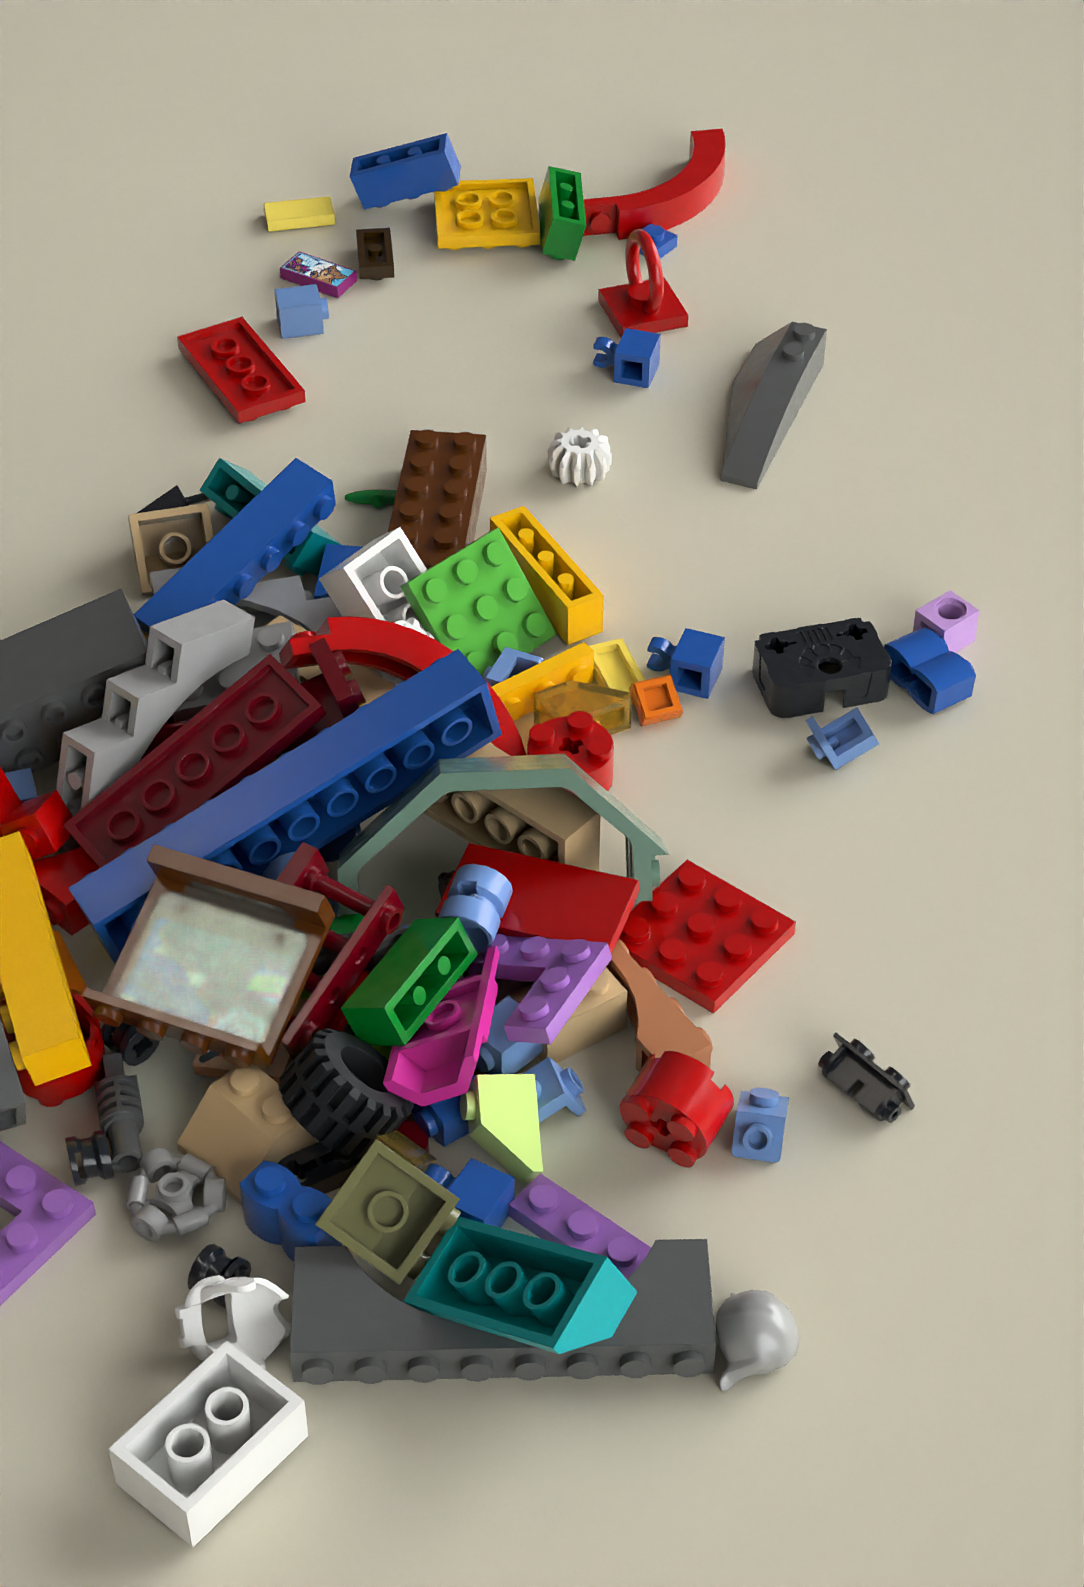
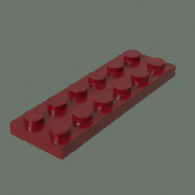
M269 654L63 826L98 867L101 868L121 856L126 850L136 847L157 834L168 824L175 823L193 812L207 800L214 799L237 785L243 778L261 770L323 718L326 712L322 705Z

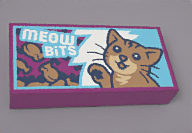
M299 251L280 267V278L301 286L317 284L318 292L339 298L357 282V271Z

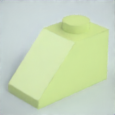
M535 1074L476 1075L470 1083L468 1092L460 1097L461 1117L463 1120H468L469 1136L520 1183L532 1182L543 1172Z

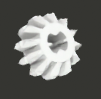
M583 426L579 430L567 428L566 433H555L554 441L550 442L548 448V461L552 476L560 478L562 484L573 482L576 487L580 483L592 486L594 480H604L606 472L610 471L612 452H610L608 438L599 435L597 429L586 431Z

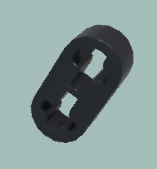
M317 1142L284 1157L278 1164L290 1170L299 1179H306L300 1183L301 1186L311 1187L327 1194L341 1188L360 1159H355L351 1156L347 1157L321 1142ZM341 1155V1157H342L344 1160L350 1159V1161H349V1162H346V1163H342V1161H341L340 1159H333V1158L336 1157V1156Z

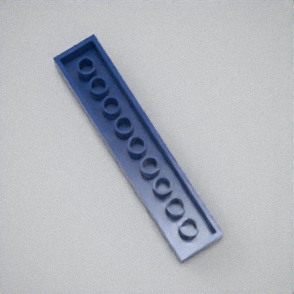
M456 649L447 656L437 659L429 667L408 680L398 683L393 689L369 704L362 705L354 713L338 723L321 730L312 739L294 750L282 754L268 766L253 775L243 778L237 785L214 799L207 800L193 812L175 823L168 824L157 834L136 847L126 850L118 858L95 872L85 875L79 882L70 886L71 894L113 963L116 964L157 877L146 861L154 844L259 876H263L264 870L271 861L280 855L296 852L302 842L320 849L389 806L438 759L466 758L500 737L502 732L487 682L463 653ZM162 919L156 922L144 947L145 949L155 952L164 946L159 933L170 921Z

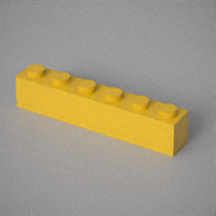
M20 831L0 837V998L5 997L7 1003L0 1006V1014L8 1034L15 1033L16 1041L10 1042L9 1048L17 1070L20 1071L26 1068L34 1085L37 1086L92 1065L34 864Z

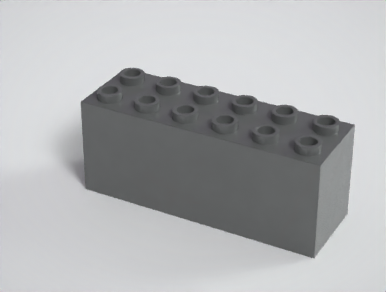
M118 589L0 640V767L4 773L31 768L33 773L60 761L63 733L102 718L107 679L145 665L148 643L122 589Z

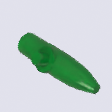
M397 490L356 491L346 494L345 500L380 508L386 504H394Z

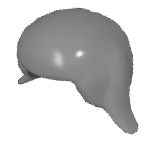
M748 1290L738 1294L730 1293L731 1297L727 1298L718 1310L716 1334L720 1348L728 1362V1366L719 1381L722 1391L729 1390L737 1381L747 1376L771 1373L776 1369L782 1368L796 1355L799 1346V1334L794 1315L784 1303L770 1292Z

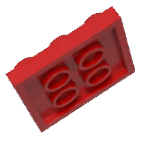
M687 859L660 884V887H656L652 891V901H641L631 910L619 939L626 945L630 956L641 968H647L655 979L714 1014L795 934L796 921Z

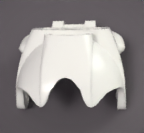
M220 1275L204 1278L191 1288L186 1297L185 1304L175 1307L176 1319L180 1322L181 1334L178 1336L179 1347H190L200 1360L205 1361L227 1340L266 1370L264 1360L291 1333L290 1323L283 1318L278 1309L279 1303L283 1299L288 1298L289 1295L275 1284L262 1278L232 1277L225 1279ZM224 1295L229 1329L228 1336L207 1344L202 1326L201 1304Z

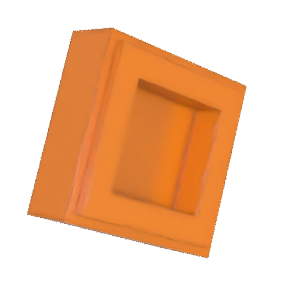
M671 674L631 683L629 691L641 727L680 718L683 714Z

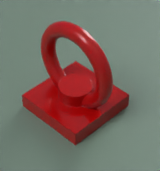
M642 229L632 231L628 236L625 249L626 272L629 283L598 289L600 305L620 337H622L626 328L657 333L688 327L689 314L665 277H663L660 257L653 239ZM640 247L645 257L649 280L644 281L642 280L639 262Z

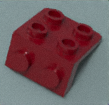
M325 638L309 645L322 674L301 683V685L322 705L326 715L284 749L282 754L294 750L315 737L321 730L333 726L354 713L360 705L366 703L356 679L354 678L348 682L345 679L346 676L352 673L341 650L332 653Z

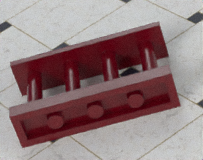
M305 842L301 843L276 881L325 895L327 898L364 916V918L349 939L329 929L322 947L338 956L323 978L310 972L303 990L311 993V996L296 1017L291 1015L284 1031L285 1034L280 1040L293 1060L319 1030H324L387 934H392L398 928L405 909L395 889L387 884L374 901L328 877L329 868L319 850ZM233 941L196 995L210 1014L223 1021L233 1010L240 1008L269 1024L276 1006L249 992L248 987L257 974L265 969L288 981L295 963L281 955Z

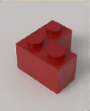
M0 767V837L20 831L32 861L57 852L71 836L63 825L72 818L58 791L54 790L21 803Z

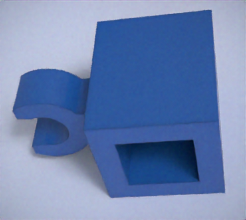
M626 328L619 344H615L613 340L607 337H597L593 349L604 351L606 354L597 353L593 360V365L600 368L614 365V383L649 388L660 364L661 334Z
M685 628L677 646H673L665 638L653 637L647 648V651L652 653L647 662V668L658 672L670 669L676 692L709 699L723 668L725 637Z
M473 1158L468 1161L457 1178L444 1167L431 1163L424 1172L460 1198L454 1207L461 1212L459 1217L500 1228L509 1217V1203L515 1199L514 1177Z

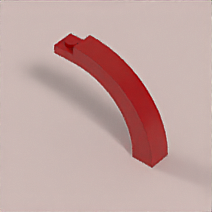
M723 128L691 131L689 163L678 175L667 182L637 193L584 199L586 228L583 236L616 233L618 240L628 239L632 231L643 229L650 223L668 230L688 221L703 211L717 196L723 183L726 150Z
M344 616L327 617L317 632L303 631L292 635L279 652L281 665L285 669L317 666L318 664L309 645L325 638L332 653L341 650L347 664L373 668L406 681L429 667L437 659L452 653L453 650L421 632L393 622L366 617ZM487 682L502 735L491 743L510 756L526 755L521 736L511 715L500 697Z

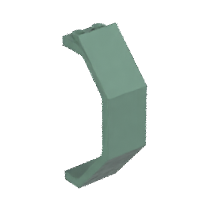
M565 754L438 759L340 851L338 882L359 892V871L362 866L441 796L454 791L563 787L572 791L625 835L626 877L639 880L640 891L635 901H652V887H660L659 860H655V855H669L662 839ZM339 904L340 915L358 914Z

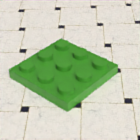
M499 528L489 531L400 586L425 632H430L435 640L453 651L459 649L482 677L488 666L493 667L505 647L529 653L557 635Z

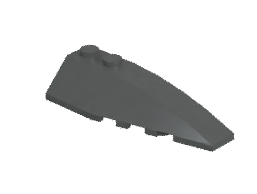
M790 322L754 345L733 382L721 481L757 490L823 367L827 329L815 327L809 323Z

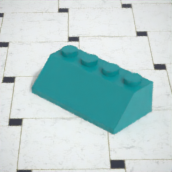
M458 1216L455 1224L446 1231L403 1302L437 1317L561 1354L611 1338L635 1298L637 1291L607 1256Z

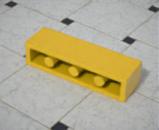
M521 506L490 517V531L496 528L500 529L552 626L565 643L570 645L602 633L604 595L525 506Z

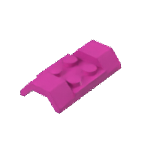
M497 946L487 948L481 972L456 981L405 1046H392L383 1081L387 1091L422 1107L468 1092L477 1065L481 1044L488 1040L498 991L495 974L500 952Z

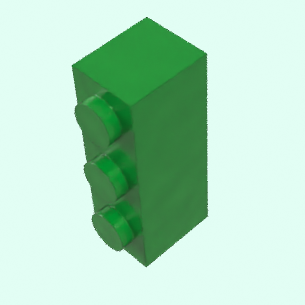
M548 166L538 199L542 254L557 260L569 259L575 261L586 228L581 173Z
M459 917L415 919L341 1007L357 1038L371 1046H405L478 955Z

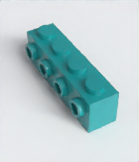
M219 458L199 491L215 503L214 508L219 513L233 519L267 485L250 471ZM316 524L309 531L304 542L299 546H294L283 557L285 560L283 564L300 576H304L306 572L318 576L326 544H342Z

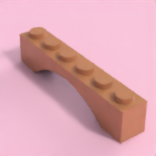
M618 939L611 955L612 959L606 968L627 990L626 1013L634 1029L637 1071L640 1072L650 1055L655 1053V1058H661L664 1051L686 1054L710 1068L713 1046L706 1031L701 1027H696L687 1018L679 1002L673 997H668L657 985L652 973L645 967L641 968L630 956L626 945Z

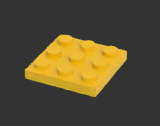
M533 178L459 181L458 186H454L447 191H434L438 249L458 250L466 247L491 249L496 246L528 247L530 245H540V227Z

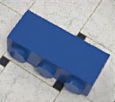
M444 133L354 157L349 177L365 210L373 207L382 208L392 202L404 199L412 200L423 194L434 191L443 192L458 186L461 165L448 134Z

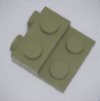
M375 1138L318 1218L315 1225L400 1285L406 1276L414 1280L422 1271L431 1257V1254L425 1251V1248L437 1233L443 1237L446 1231L455 1224L461 1212L454 1207L460 1198Z

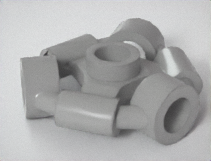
M166 1148L153 1149L142 1157L139 1165L141 1169L138 1175L129 1179L125 1207L128 1211L132 1212L131 1224L134 1230L150 1242H156L162 1235L176 1233L178 1237L208 1225V1218L214 1213L225 1212L227 1199L226 1179L219 1178L214 1173L215 1167L189 1153L180 1157L171 1155ZM204 1183V1206L198 1207L192 1203V1195L196 1185ZM152 1205L166 1209L173 1214L172 1219L168 1221L165 1214Z

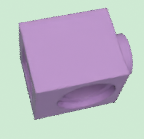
M949 590L915 611L913 631L922 627L932 630L946 641L949 651L956 653L975 641L979 610Z

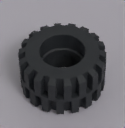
M330 1028L323 1031L319 1030L279 1078L280 1083L278 1085L279 1091L283 1095L282 1099L297 1122L322 1144L342 1155L351 1156L355 1159L363 1157L375 1138L385 1144L410 1115L414 1105L413 1102L397 1096L385 1088L383 1081L389 1061L371 1045L340 1030L335 1031Z

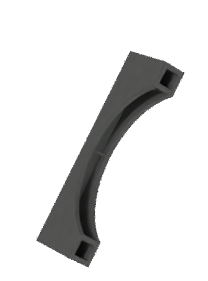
M707 1239L655 1240L648 1255L627 1278L637 1291V1294L613 1336L561 1354L436 1317L398 1300L382 1289L364 1272L346 1246L295 1247L290 1335V1360L293 1382L323 1385L330 1381H360L362 1383L375 1384L383 1380H413L427 1383L436 1379H466L480 1382L489 1378H520L531 1381L542 1377L571 1376L575 1379H590L594 1376L624 1375L629 1378H642L647 1375L677 1374L682 1377H694L700 1374H713L716 1336Z

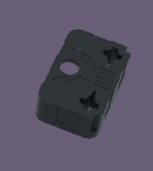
M851 618L759 635V640H756L754 643L752 674L771 714L779 718H791L823 712L825 693L844 690L843 708L884 700L888 695L892 661L887 650L884 649L873 624L870 621L863 622L861 618ZM829 662L830 665H839L841 670L834 674H828L820 671L818 665Z

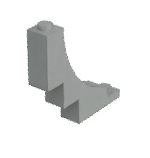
M223 599L150 626L145 665L107 679L102 718L63 733L56 790L72 817L141 760L156 734L196 689L217 672L249 655L255 621L254 616ZM70 836L59 848L58 852L63 854L81 846Z

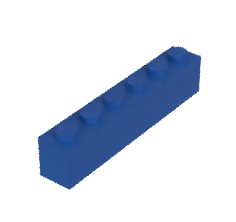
M295 458L134 613L147 643L150 626L223 599L235 605L240 599L247 598L252 593L255 585L268 572H273L281 563L282 558L294 546H299L304 542L309 531L316 524L331 515L336 506L333 481L298 458Z

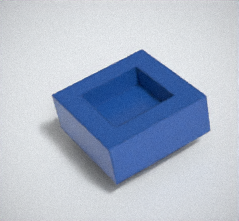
M650 223L642 229L653 239L660 259L677 247V235L663 229L661 226ZM640 247L639 254H641V255L644 256V254H643V252H642V250H641V247Z

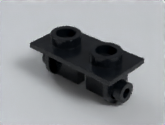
M838 1033L833 1035L839 1048L835 1053L831 1051L826 1052L818 1062V1066L822 1068V1075L825 1078L829 1079L847 1095L861 1082L864 1086L853 1098L878 1121L894 1122L901 1113L902 1109L899 1105L902 1102L913 1110L915 1105L908 1092V1088L911 1085L897 1070L890 1066L885 1071L873 1062L875 1059L874 1054L859 1040L854 1038L849 1043Z

